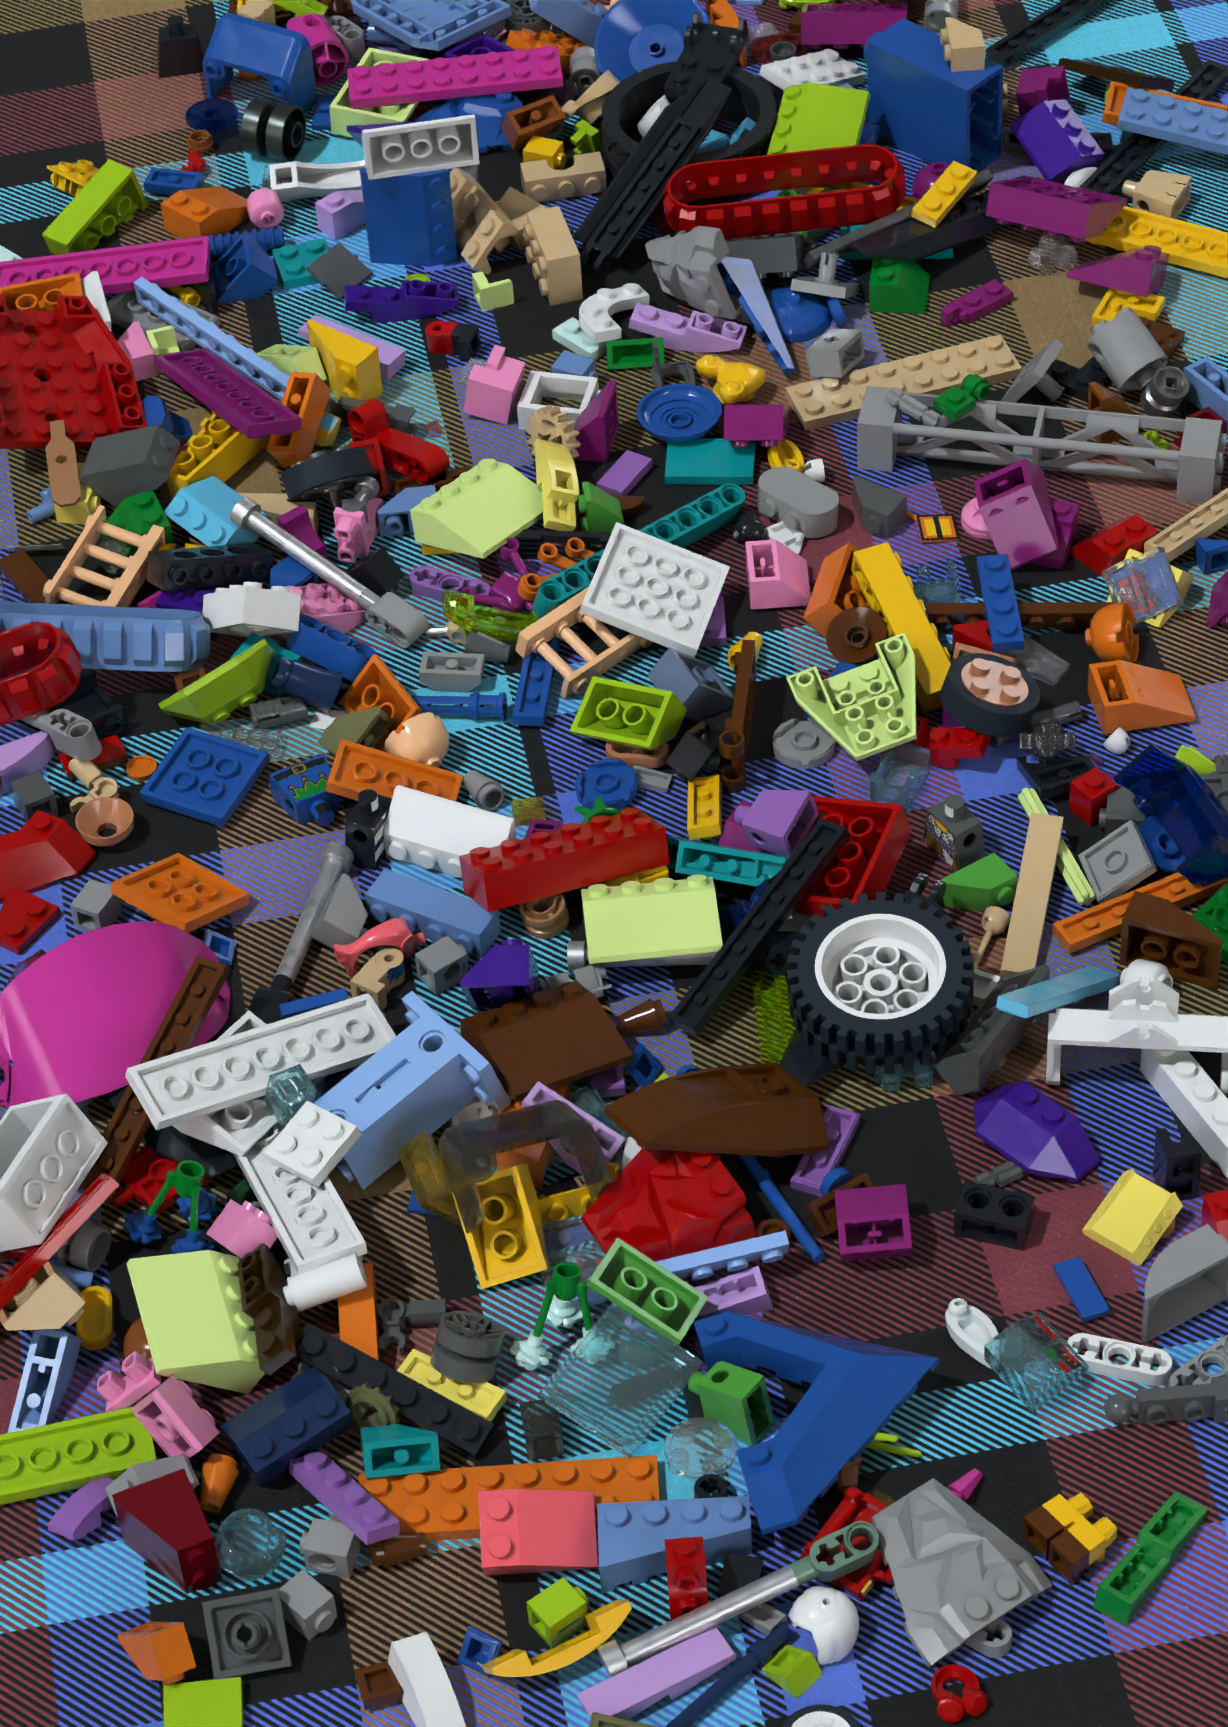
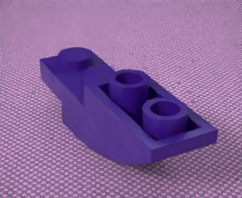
M402 280L400 289L345 285L343 293L345 311L371 313V322L416 320L448 311L459 305L457 284L447 282Z

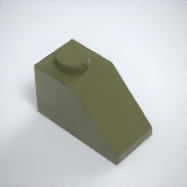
M378 706L336 717L332 724L325 729L318 743L333 756H336L341 739L375 748L394 723V720Z

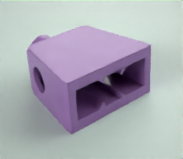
M763 790L758 794L751 807L739 805L735 810L734 819L736 824L742 825L749 842L753 846L777 855L791 857L805 839L819 811L810 791Z

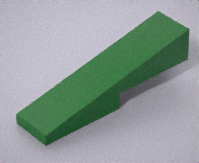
M1175 1491L1139 1531L1136 1544L1098 1585L1093 1608L1127 1626L1206 1518L1209 1509Z

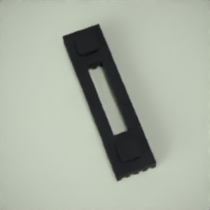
M524 529L515 538L519 542L518 554L521 559L539 560L538 552L543 542L567 543L570 538L577 537L584 544H601V548L585 547L597 553L606 548L611 533ZM556 546L558 554L571 558L565 553V546Z

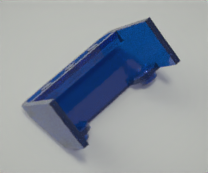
M1154 744L1149 745L1113 777L1114 781L1134 794L1133 803L1143 814L1146 815L1149 812L1159 819L1186 858L1176 869L1194 886L1200 884L1205 887L1228 878V812L1195 769Z

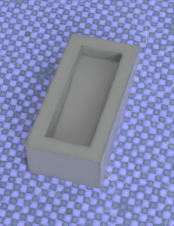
M634 765L633 768L636 771L639 788L662 792L668 791L672 780L671 774Z
M762 1603L737 1615L766 1636L781 1623L788 1625L786 1614L766 1603Z

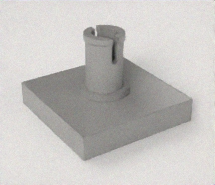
M822 251L818 276L803 275L792 278L790 290L846 299L858 295L860 284L835 279L839 254Z
M1054 338L1022 368V371L1018 374L1001 401L1015 403L1035 386L1053 403L1065 388L1051 378L1046 371L1064 344L1057 338Z

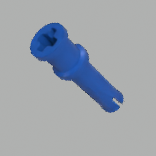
M474 692L470 694V697L412 695L414 701L422 709V713L469 715L473 720H479L480 717H498L501 721H505L507 716V695L505 692H500L499 695H481L479 692ZM431 704H454L455 706L431 707ZM484 705H495V707L484 708Z

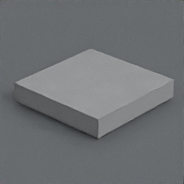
M1129 820L1078 855L1088 881L1096 894L1097 902L1100 904L1122 895L1157 871L1140 830L1132 820Z

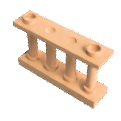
M99 505L95 513L88 516L83 532L53 579L46 582L43 589L46 604H58L60 600L74 605L129 607L147 578L148 551H158L161 545L166 544L164 528L153 524L148 534L138 535L108 524L105 506ZM101 534L134 545L138 547V550L134 556L128 558L98 547L95 544ZM87 556H91L123 568L125 571L120 578L112 579L81 566ZM73 578H77L110 590L111 593L106 600L100 602L67 588Z
M589 586L519 632L515 651L522 658L532 652H539L565 678L561 691V696L564 699L574 693L579 694L584 691L593 676L599 677L641 647L647 648L653 643L632 633L619 640L601 621L579 613ZM577 622H584L610 648L597 656L570 627ZM555 636L557 638L562 637L587 663L574 671L547 642Z

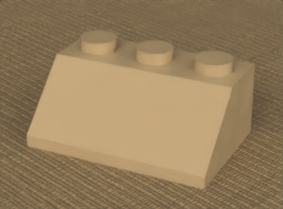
M48 1260L0 1311V1321L7 1331L60 1329L65 1323L71 1326L80 1318L84 1312L82 1306L86 1301L77 1286Z

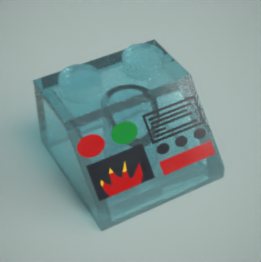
M1040 1312L1011 1323L984 1345V1360L1032 1414L1089 1368V1365Z

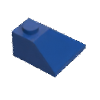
M246 231L211 268L216 299L221 304L261 298L267 290H271L277 280L274 262Z

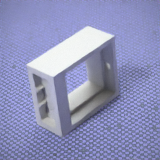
M531 371L517 405L519 429L526 430V428L531 427L527 420L533 417L532 412L547 406L540 405L543 397L582 401L579 409L560 407L561 413L568 412L567 419L569 421L574 420L576 422L577 417L601 391L599 390L598 378Z

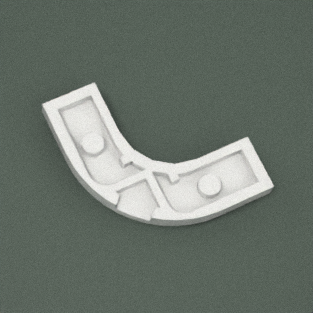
M628 283L623 285V287L614 289L601 288L597 290L596 294L590 296L581 304L579 308V325L594 343L621 339V327L610 316L623 310L634 309L637 302L649 305L650 295L642 287L634 283Z

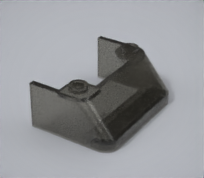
M552 1100L449 1127L439 1140V1151L466 1233L474 1232L486 1216L476 1183L488 1180L496 1171L497 1160L495 1154L559 1138L565 1151L577 1156L591 1200H596L611 1185L612 1179L594 1128L572 1107L560 1100Z

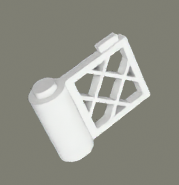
M357 1253L336 1259L301 1275H298L290 1258L284 1260V1270L287 1275L291 1274V1276L287 1277L288 1285L283 1287V1292L287 1303L291 1306H296L299 1312L368 1287L363 1269L362 1255L358 1257Z

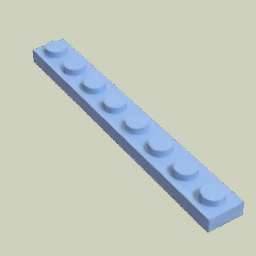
M143 277L134 282L139 304L168 324L173 325L174 328L203 348L210 350L231 367L282 401L290 377L289 374H284L278 370L272 362L265 361L259 357L253 349L246 348L232 335L222 332L213 322H208L200 317L194 309H189L181 304L175 296L168 295L157 284L150 283Z

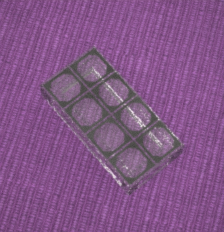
M220 728L218 736L268 752L269 759L274 760L279 758L283 741L282 730Z

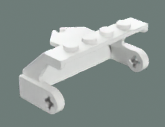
M1136 976L1109 990L1108 1010L1058 1007L1056 1008V1013H1049L1046 1085H1060L1061 1045L1219 1052L1222 1053L1220 1090L1223 1094H1228V1016L1178 1013L1179 993L1153 976L1149 978V987H1141V977Z

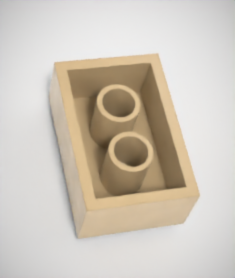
M559 206L527 212V224L523 225L526 241H529V246L525 247L528 263H532L535 280L539 279L541 295L547 296L550 306L582 300L580 254Z

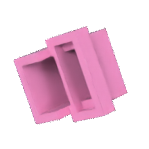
M494 345L486 367L474 364L468 378L463 413L507 425L520 397L525 362L504 356L506 348Z

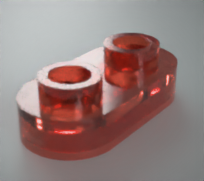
M785 32L758 37L751 42V55L758 61L767 62L771 60L770 47L780 41L793 43L796 46L797 55L802 51L801 36L794 32Z

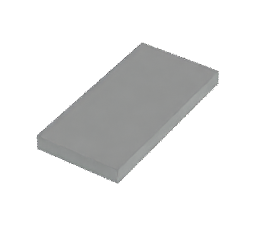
M135 291L119 292L107 302L112 323L128 329L133 322L139 321L146 338V331L170 326L166 321L139 304ZM179 300L187 308L194 309L206 321L213 322L217 327L220 326L218 316ZM174 328L180 352L189 351L198 344Z

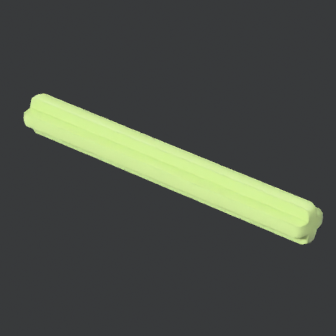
M1023 788L1022 792L1018 795V800L1028 818L1030 819L1031 813L1049 815L1033 788ZM1061 836L1056 866L1077 903L1090 906L1092 904L1091 901L1096 899V894Z

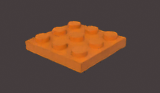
M176 853L113 881L111 893L124 900L125 903L135 906L153 919L176 926L187 933L249 905L251 893L180 853Z

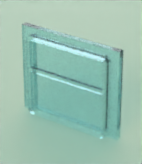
M612 1302L540 1391L538 1398L630 1458L687 1386L692 1374L701 1368L703 1361Z

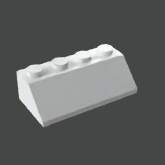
M474 114L362 130L363 155L368 180L479 164Z
M397 785L394 789L383 837L386 856L419 865L426 869L446 873L453 877L462 878L459 856L469 854L470 850L477 847L491 848L499 846L504 840L516 839L514 818Z

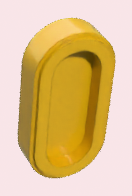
M91 1286L80 1292L86 1303L82 1306L84 1309L83 1314L76 1321V1334L78 1338L82 1339L81 1346L83 1348L95 1351L105 1348L113 1339L114 1304L108 1289L102 1286Z

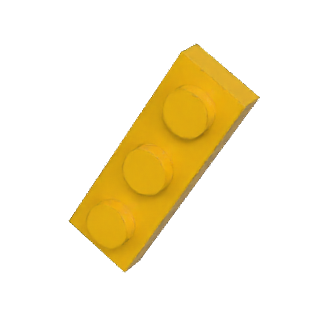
M953 161L912 208L911 217L936 228L976 181L978 171Z
M719 774L698 777L692 781L688 779L687 831L690 840H707L714 836L722 835V783Z

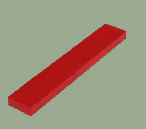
M105 1173L101 1174L57 1220L44 1242L34 1245L0 1280V1311L119 1186L111 1176Z

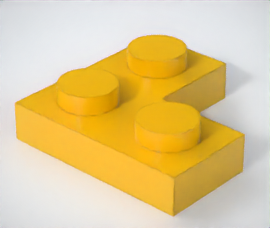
M1109 288L1091 316V326H1095L1102 320L1111 321L1120 310L1128 306L1138 316L1156 321L1165 307V297L1150 294L1146 297Z

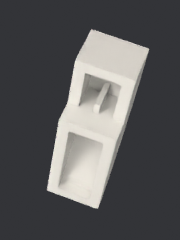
M424 1632L391 1642L388 1663L404 1691L402 1702L415 1726L466 1727L446 1670L428 1633Z

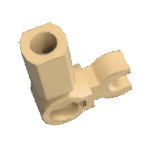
M73 758L70 761L69 770L90 790L87 792V796H80L71 801L70 810L73 813L84 804L97 798H119L116 781L105 777L104 773L91 760L83 762Z

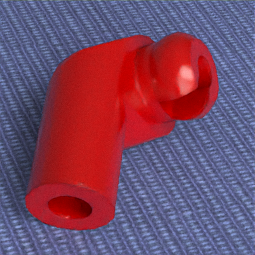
M194 150L187 155L189 162L186 163L188 167L186 168L183 165L181 169L182 171L203 173L206 170V164L199 152Z

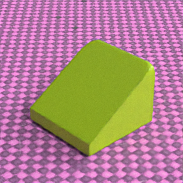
M789 1644L783 1647L762 1668L765 1675L796 1698L800 1697L822 1675V1671L812 1652Z

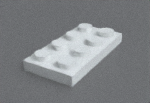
M824 49V51L764 64L761 66L759 75L785 90L786 87L808 82L838 87L848 83L854 86L864 83L867 73L860 70L857 64L841 58L836 51Z

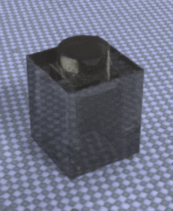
M556 1397L519 1403L528 1461L535 1459L546 1460L554 1456L564 1455L563 1436Z

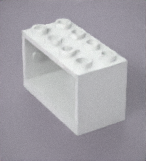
M67 1093L12 1105L0 1121V1252L42 1244L108 1144Z

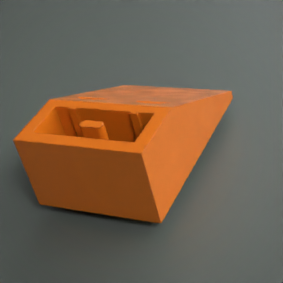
M522 28L521 31L510 30L505 44L514 50L558 46L562 77L569 75L571 54L578 48L588 47L577 42L576 38L567 32L554 34L550 31L542 30L539 33L526 28Z
M1123 660L1089 664L1088 695L1103 735L1112 734L1119 726L1124 731L1196 721L1194 710L1179 674Z

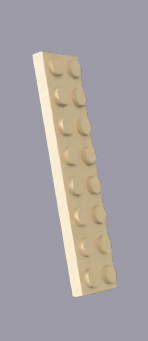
M1000 334L856 369L846 373L842 378L825 377L785 387V397L790 406H792L803 429L807 431L859 418L867 386L896 387L902 389L903 392L941 395L954 385L961 389L963 379L969 374H977L987 380L988 385L1016 379L1022 371V367Z

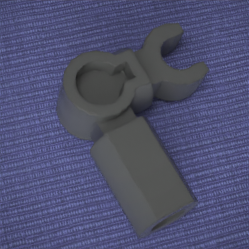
M397 1298L383 1300L378 1306L380 1332L382 1334L378 1340V1345L382 1357L387 1356L386 1350L390 1344H398L400 1354L405 1355L407 1352L406 1339L403 1335L405 1325H438L441 1316L447 1313L446 1299L409 1301V1304H403Z

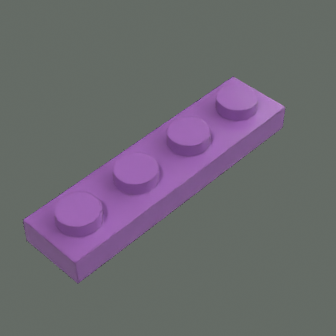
M322 1450L309 1452L305 1456L289 1460V1473L366 1545L400 1535V1521Z

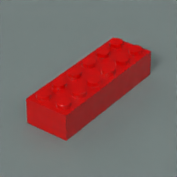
M626 808L621 810L620 814L613 816H595L590 819V822L583 824H565L560 827V830L552 832L538 831L532 833L529 838L522 840H504L499 846L491 848L477 847L470 850L469 854L459 856L464 893L488 913L669 864L665 827L638 808Z

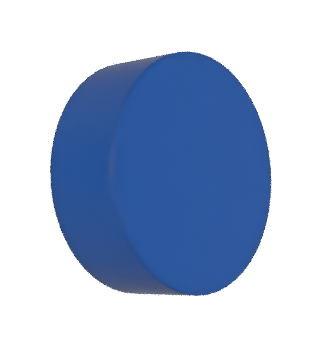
M835 297L828 300L827 305L835 325L840 327L847 324L838 298Z
M843 1167L829 1171L821 1182V1194L824 1195L853 1179L854 1176Z

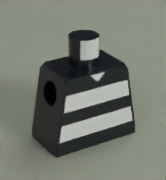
M371 789L363 790L358 794V802L346 818L345 846L354 854L352 864L375 871L386 855L383 831L392 798L378 795Z

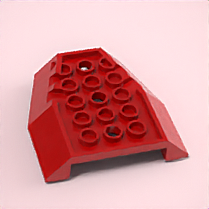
M0 294V449H45L51 440L50 425L47 420L57 421L64 419L66 437L74 443L75 449L90 450L93 440L98 437L148 427L131 361L87 296L59 295L55 311L8 310L5 296ZM26 333H32L37 338H30V336ZM36 376L44 377L47 379V382L40 381Z

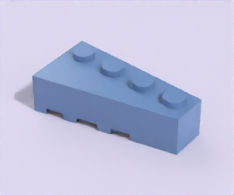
M749 1496L597 1504L601 1594L614 1591V1586L631 1581L633 1585L648 1582V1577L667 1572L664 1539L703 1536L706 1566L723 1562L727 1553L752 1554Z

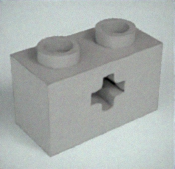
M830 329L811 345L806 352V364L809 366L810 377L842 378L865 357L862 330Z

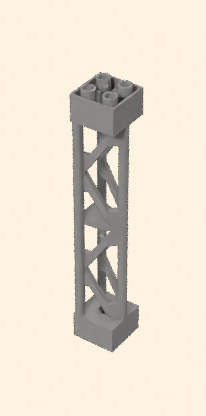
M867 386L857 422V469L893 472L897 455L1009 466L1026 458L1042 470L1177 483L1176 501L1204 504L1213 498L1214 493H1220L1222 475L1217 474H1223L1225 456L1220 451H1225L1227 433H1221L1222 420L1191 417L1176 419L1003 401H979L978 399L976 400V408L962 418L971 415L996 433L943 428L954 423L953 420L945 415H941L940 422L936 427L926 426L925 424H903L902 410L899 409V406L896 407L886 400L887 394L892 388ZM904 392L905 396L909 395L927 407H934V399L939 396ZM996 414L1037 417L1033 436L1018 434L996 419ZM1045 418L1086 422V428L1062 439L1044 438ZM1139 427L1183 432L1180 451L1161 449L1139 434ZM1113 429L1137 447L1084 441ZM925 437H933L931 439L924 441ZM957 440L971 441L989 452L942 448L940 446ZM998 444L1012 445L1013 452ZM1065 451H1073V452H1074V453L1065 455ZM1103 454L1113 455L1131 466L1081 461ZM1141 458L1153 459L1155 461V466L1142 460Z

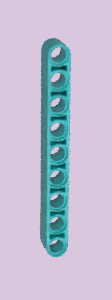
M724 484L638 531L685 548L733 522L737 518L745 500V492L736 484ZM605 548L543 581L532 605L534 613L539 618H542L590 586Z

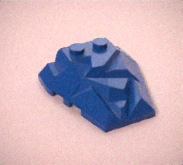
M512 92L450 98L412 122L474 114L478 153H486L487 146L501 145L503 151L513 149L501 129L506 113L523 107V104Z

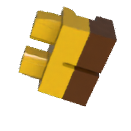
M1082 1493L1067 1500L1061 1494H1058L1024 1516L1023 1539L1045 1560L1049 1559V1564L1071 1586L1083 1578V1571L1095 1561L1100 1563L1105 1560V1550L1117 1536L1116 1525L1107 1517H1102L1093 1525L1087 1520L1088 1517L1093 1515V1506Z

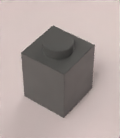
M40 771L10 782L15 805L26 822L37 810L55 817L59 816L55 794Z

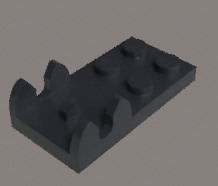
M694 12L692 27L686 26L684 49L664 85V95L681 97L708 78L725 85L748 41L747 21L739 19L738 28L702 23L701 13Z

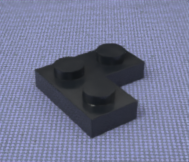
M1094 356L1081 369L1055 359L1046 371L1051 378L1065 388L1062 393L1088 403L1090 382L1095 381L1103 387H1106L1111 382V379Z

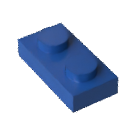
M152 167L143 184L145 192L173 195L179 190L201 188L204 178L203 173Z

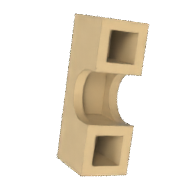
M600 151L573 155L574 165L565 170H556L549 167L547 159L520 163L524 195L536 202H545L604 193L606 191V173Z

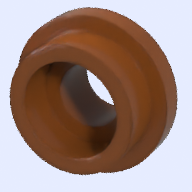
M205 130L191 132L187 140V148L190 151H198L199 154L206 153L214 145L213 138Z

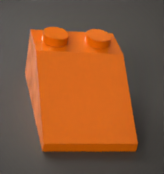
M222 186L179 190L160 203L164 229L182 239L201 237L203 235L209 236L213 234V237H217L219 233L223 236L249 218L246 207L247 199Z
M79 272L0 287V294H4L8 310L55 311L59 295L83 296ZM26 333L30 336V338H37L32 333Z

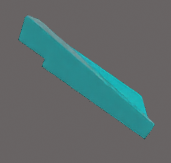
M666 837L669 855L668 869H675V873L705 875L706 877H713L715 880L765 887L776 877L790 858L697 840Z

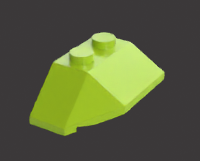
M262 639L197 681L158 703V705L165 713L171 716L205 724L221 723L230 717L231 711L239 706L243 708L250 703H254L257 700V695L263 692L274 649L268 641Z

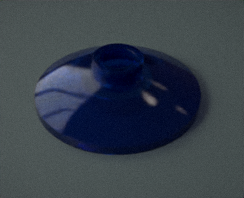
M206 99L193 104L187 110L185 118L187 124L194 130L217 132L230 127L238 119V109L235 104L228 100Z

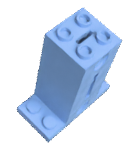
M410 991L402 998L408 1010L404 1015L411 1025L313 1103L356 1125L362 1133L339 1161L336 1169L348 1183L354 1180L363 1190L476 1097L485 1105L491 1102L500 1112L511 1104L491 1064L413 991Z

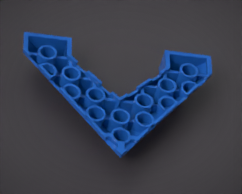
M730 1311L692 1323L708 1371L717 1362L724 1361L738 1367L746 1366L755 1370L763 1367L775 1371L776 1377L801 1385L804 1381L812 1383L772 1440L736 1450L744 1482L762 1535L799 1524L808 1514L807 1507L817 1496L822 1498L839 1479L838 1472L849 1460L854 1462L875 1438V1435L890 1421V1416L897 1408L900 1409L918 1389L917 1382L927 1371L932 1373L940 1364V1360L937 1357L767 1321Z

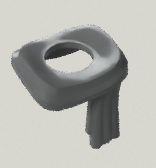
M656 340L652 341L653 364L651 377L655 389L666 386L663 380L670 375L683 377L685 379L684 384L696 385L695 373L688 361L659 365V347Z

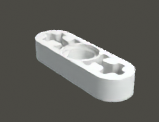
M1078 1333L1071 1336L1066 1344V1349L1082 1365L1076 1368V1370L1150 1386L1166 1384L1172 1373V1358L1162 1349L1087 1333ZM1081 1349L1088 1350L1085 1352V1355L1078 1354ZM1099 1352H1103L1102 1360L1097 1359L1099 1358ZM1114 1354H1122L1129 1361L1124 1365H1115L1110 1362L1109 1357ZM1136 1359L1140 1360L1139 1368L1135 1367ZM1153 1364L1160 1365L1157 1371L1150 1369Z

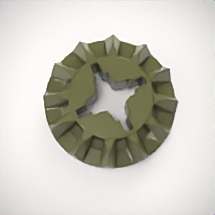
M365 1383L360 1387L355 1386L347 1394L345 1405L351 1412L353 1423L359 1429L398 1424L400 1422L396 1415L399 1408L390 1403L391 1396H384L381 1393L380 1387L372 1389L369 1384ZM373 1406L378 1410L371 1413L368 1412L370 1407Z

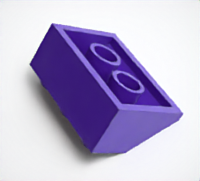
M1066 99L1043 101L1015 121L1010 127L1045 180L1065 182L1068 176L1077 170L1087 167L1098 168L1104 156V152Z

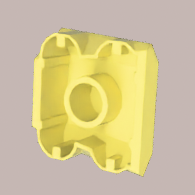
M1132 1168L1122 1173L1084 1226L1082 1232L1085 1236L1140 1266L1154 1254L1155 1245L1159 1239L1167 1238L1174 1232L1175 1218L1183 1205L1175 1192L1170 1193L1136 1174Z

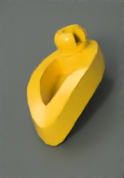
M787 439L786 441L778 440V446H769L767 457L771 468L792 467L804 474L802 453L792 441Z

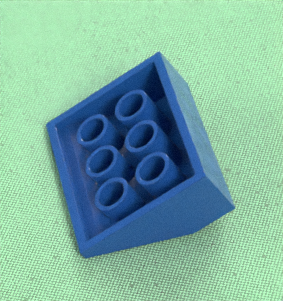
M366 168L359 169L371 263L433 267L458 261L449 169L368 180Z

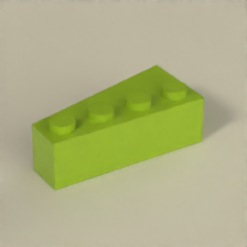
M110 159L107 160L42 234L51 253L59 255L90 251L98 246L100 238L111 236L118 224L121 222L127 223L133 219L135 211L138 209L143 211L149 206L133 169Z

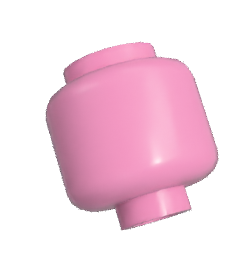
M261 188L252 192L247 198V211L251 222L256 227L269 229V227H275L282 221L284 208L276 191L270 188Z

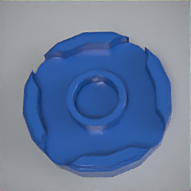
M620 759L595 761L588 765L589 769L584 773L581 771L575 781L578 801L583 807H587L590 810L594 809L593 802L598 796L602 797L607 807L619 810L634 799L639 788L635 769L632 766H627L626 762Z

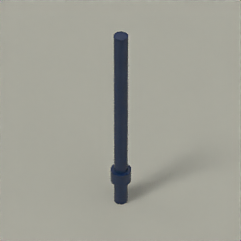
M781 1623L763 1640L757 1639L746 1649V1655L665 1727H689L754 1668H761L772 1659V1652L792 1636L791 1629L786 1624Z

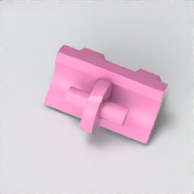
M134 1351L122 1363L121 1371L126 1374L125 1377L121 1379L109 1370L99 1377L97 1391L107 1400L105 1412L135 1406L161 1384V1377L156 1374L152 1357L147 1359Z

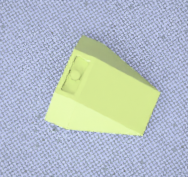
M905 633L875 643L879 657L878 660L825 680L821 679L816 666L786 677L797 704L856 761L917 739L916 658Z

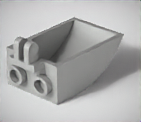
M1209 1224L1172 1242L1158 1255L1149 1269L1144 1289L1141 1345L1228 1299V1242L1223 1235L1217 1234Z

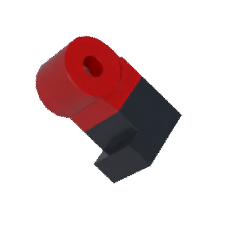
M433 321L425 327L427 347L431 353L458 355L461 362L471 363L481 347L479 327L476 325L451 321Z

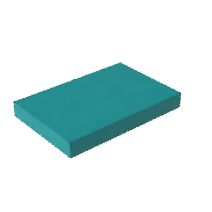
M697 438L682 442L668 441L665 484L724 485L733 483L736 485H753L756 440H749V446H731V440Z

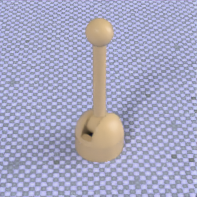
M989 906L985 909L982 916L981 926L986 933L973 960L975 969L979 970L978 965L991 936L1003 933L1008 926L1010 916L1000 907Z

